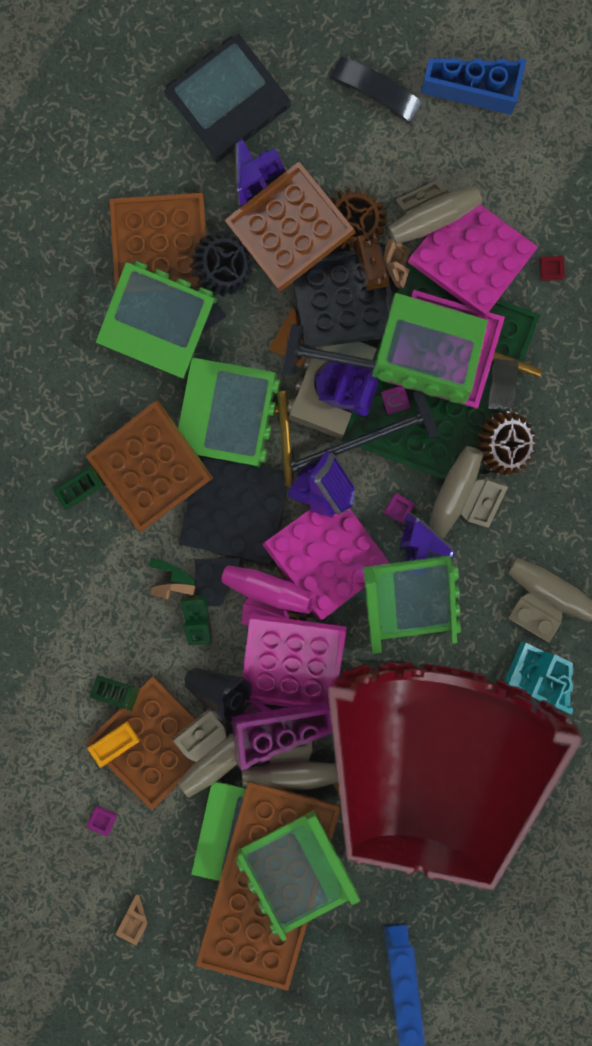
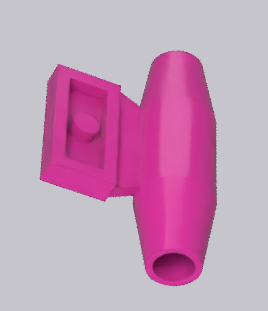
M228 565L222 574L223 584L248 597L243 604L241 623L249 626L250 614L289 619V614H287L286 610L308 614L315 603V596L299 586L255 569Z

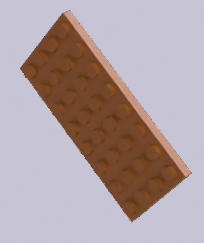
M248 780L196 966L288 991L307 923L287 932V940L283 942L279 935L275 936L269 925L271 919L268 913L265 915L262 913L258 905L260 898L257 893L253 894L247 884L249 877L245 871H240L235 859L238 858V849L315 810L328 837L332 840L341 809L340 805ZM290 832L247 855L253 870L282 923H286L312 909L319 880L294 833Z

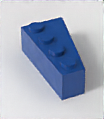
M429 59L421 93L512 115L518 100L527 59H518L517 61H506V59H497L496 61H482V59H473L472 61Z

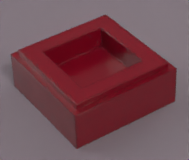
M564 256L539 258L540 282L565 280Z

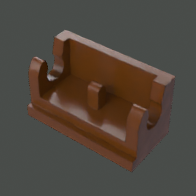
M376 234L369 241L365 240L364 235L358 236L355 246L366 291L389 287V278L385 270Z

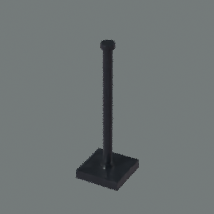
M292 324L290 326L282 374H295L298 358H302V356L374 370L376 360L304 347V344L301 343L304 325ZM401 366L434 377H438L439 370L435 369L434 372L412 367Z
M419 390L413 393L419 408L415 415L297 461L295 459L290 460L294 473L296 474L300 472V469L318 463L325 451L332 452L336 456L418 423L420 425L425 424L431 440L440 437L423 391Z

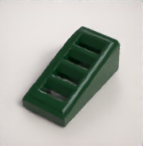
M90 466L53 490L66 511L104 488L106 484L94 467ZM81 479L84 480L89 490H85L82 483L80 482ZM75 484L81 494L80 496L76 494L71 485ZM63 490H68L73 498L72 501H69Z
M97 675L89 697L132 712L140 689ZM104 682V687L102 689L101 695L99 696L97 695L99 688L101 686V683ZM110 684L112 685V687L109 692L108 698H106L105 695ZM119 687L115 700H112L116 688ZM124 689H126L125 696H124L123 701H122V703H121V702H120V699H121L122 693H123Z

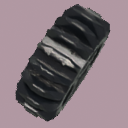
M217 232L215 235L210 233L206 238L200 239L199 244L193 248L196 253L191 254L190 258L195 262L191 263L190 267L196 269V272L192 274V277L198 276L200 280L197 282V285L204 283V289L208 291L212 289L214 296L219 293L221 297L227 296L228 293L233 295L237 290H242L244 288L243 284L248 283L250 280L247 276L251 275L253 271L248 266H251L253 261L247 260L250 253L244 252L245 246L243 244H238L239 237L231 240V233H226L224 236L222 232ZM216 247L223 248L229 253H223L220 249L217 250ZM206 259L209 261L210 264L209 269L207 267ZM227 259L223 263L224 266L216 270V268L220 265L219 263ZM214 275H219L223 278V280L226 279L228 282L220 281L216 279Z

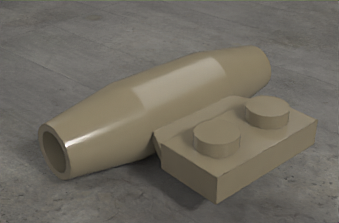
M436 180L396 199L397 206L404 216L388 226V231L395 244L424 237L458 221L483 203L481 194L476 186L447 193L443 185Z
M466 446L449 470L434 503L429 527L442 538H445L460 515L468 522L489 528L507 491L508 486L504 482L488 477L477 479L483 453L474 447Z
M516 558L507 574L529 593L520 597L508 619L548 643L561 625L562 612L589 623L592 621V600L582 591L545 568Z
M209 709L172 738L173 742L187 759L195 761L177 782L188 798L219 780L237 765L233 733L226 736L224 726Z
M312 741L306 744L302 743L293 747L288 752H281L270 757V764L243 770V788H246L248 780L287 791L311 790L338 783L337 764L308 761L312 753Z

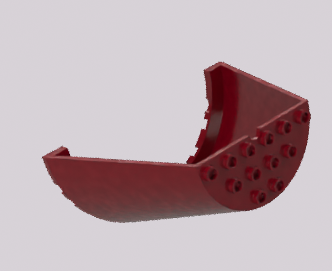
M384 662V664H381L376 669H370V666L366 664L354 667L353 670L342 672L341 677L336 676L329 688V700L347 859L353 860L358 864L368 863L377 865L382 869L401 870L406 874L422 871L430 879L439 878L449 880L454 884L463 883L473 885L478 889L494 890L580 744L581 734L575 723L569 725V717L566 714L559 712L557 707L546 700H541V703L532 700L531 694L526 693L527 691L522 688L511 686L501 680H497V684H493L490 681H485L486 675L452 667L424 664V668L419 669L413 668V662Z

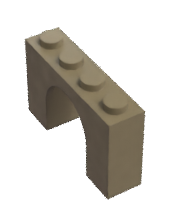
M361 342L316 347V349L371 360L377 349ZM307 357L304 369H307L304 378L299 377L295 390L299 391L296 399L291 398L287 408V412H290L289 420L342 440L352 413L319 401V396L314 387L315 375L330 361Z

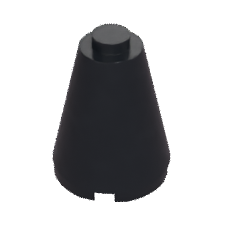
M193 668L187 672L184 678L185 688L223 722L232 723L231 716L242 715L245 707H243L245 699L249 701L251 696V684L242 677Z

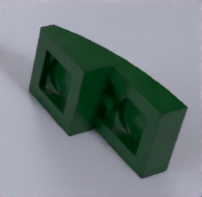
M151 558L149 567L171 571V581L196 585V580L185 570L170 562Z
M205 595L182 596L180 602L185 617L184 630L188 645L211 644V624Z

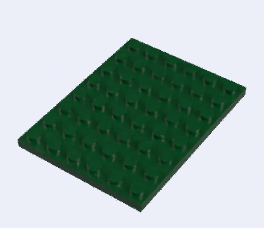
M408 265L407 268L410 270L404 288H400L398 294L411 297L413 290L463 304L415 267ZM498 299L489 311L490 313L505 317L495 352L523 362L540 314ZM397 321L399 336L392 337L387 356L388 363H392L403 327V321ZM380 339L372 360L377 361L383 339ZM492 361L477 409L424 393L440 435L438 438L431 440L425 424L420 425L418 423L357 448L445 481L449 470L466 446L480 450V447L475 445L476 442H480V437L476 434L483 431L480 425L487 424L486 418L493 417V414L501 413L505 410L519 371ZM376 378L378 380V387L368 415L351 414L342 442L415 415V412L419 410L413 395L416 391L405 388L410 409L387 416L381 392L400 386ZM482 463L479 468L477 479L479 478L482 468L484 466V464Z

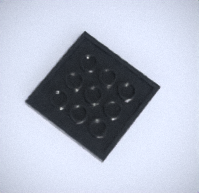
M380 247V251H381L382 258H383V256H384V255H383V250H382V247ZM356 250L329 253L293 282L300 325H304L302 336L304 347L316 348L383 339L393 301L390 284L389 287L366 291ZM397 322L393 333V337L399 336V328Z
M198 455L213 479L189 496L179 544L271 564L272 557L262 544L278 533L288 487L285 486L284 471Z

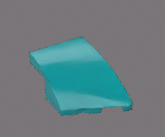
M521 642L504 682L526 690V693L531 694L533 699L540 702L541 700H546L557 707L558 710L571 715L573 713V708L570 706V692H573L571 680L573 663L555 654L544 652L528 643Z

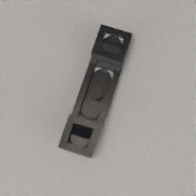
M344 57L339 59L330 75V78L348 89L353 88L389 108L392 114L410 124L422 104L419 99L394 81L367 66Z

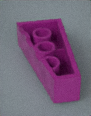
M325 702L231 716L236 763L241 771L250 768V765L257 762H264L276 754L288 752L295 746L309 743L333 732L331 709Z

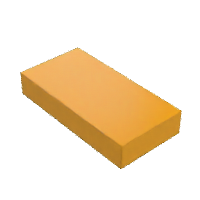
M126 721L90 745L87 750L99 768H101L140 742V739L129 722Z

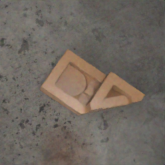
M389 239L386 244L383 262L396 287L399 289L404 288L410 270L405 266L411 249L402 243L395 244L392 239Z
M182 583L159 585L151 588L150 595L164 599H170L171 591L195 595L196 585Z
M136 894L115 934L134 945H137L148 924L139 895Z

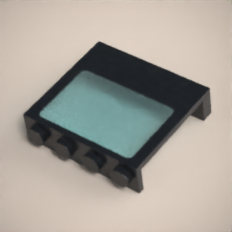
M239 33L234 37L230 36L225 39L222 46L216 51L208 52L203 57V61L198 65L194 64L187 68L184 72L185 75L181 78L171 80L164 90L167 100L172 101L208 148L211 157L216 163L233 152L239 140L243 139L246 142L291 107V100Z

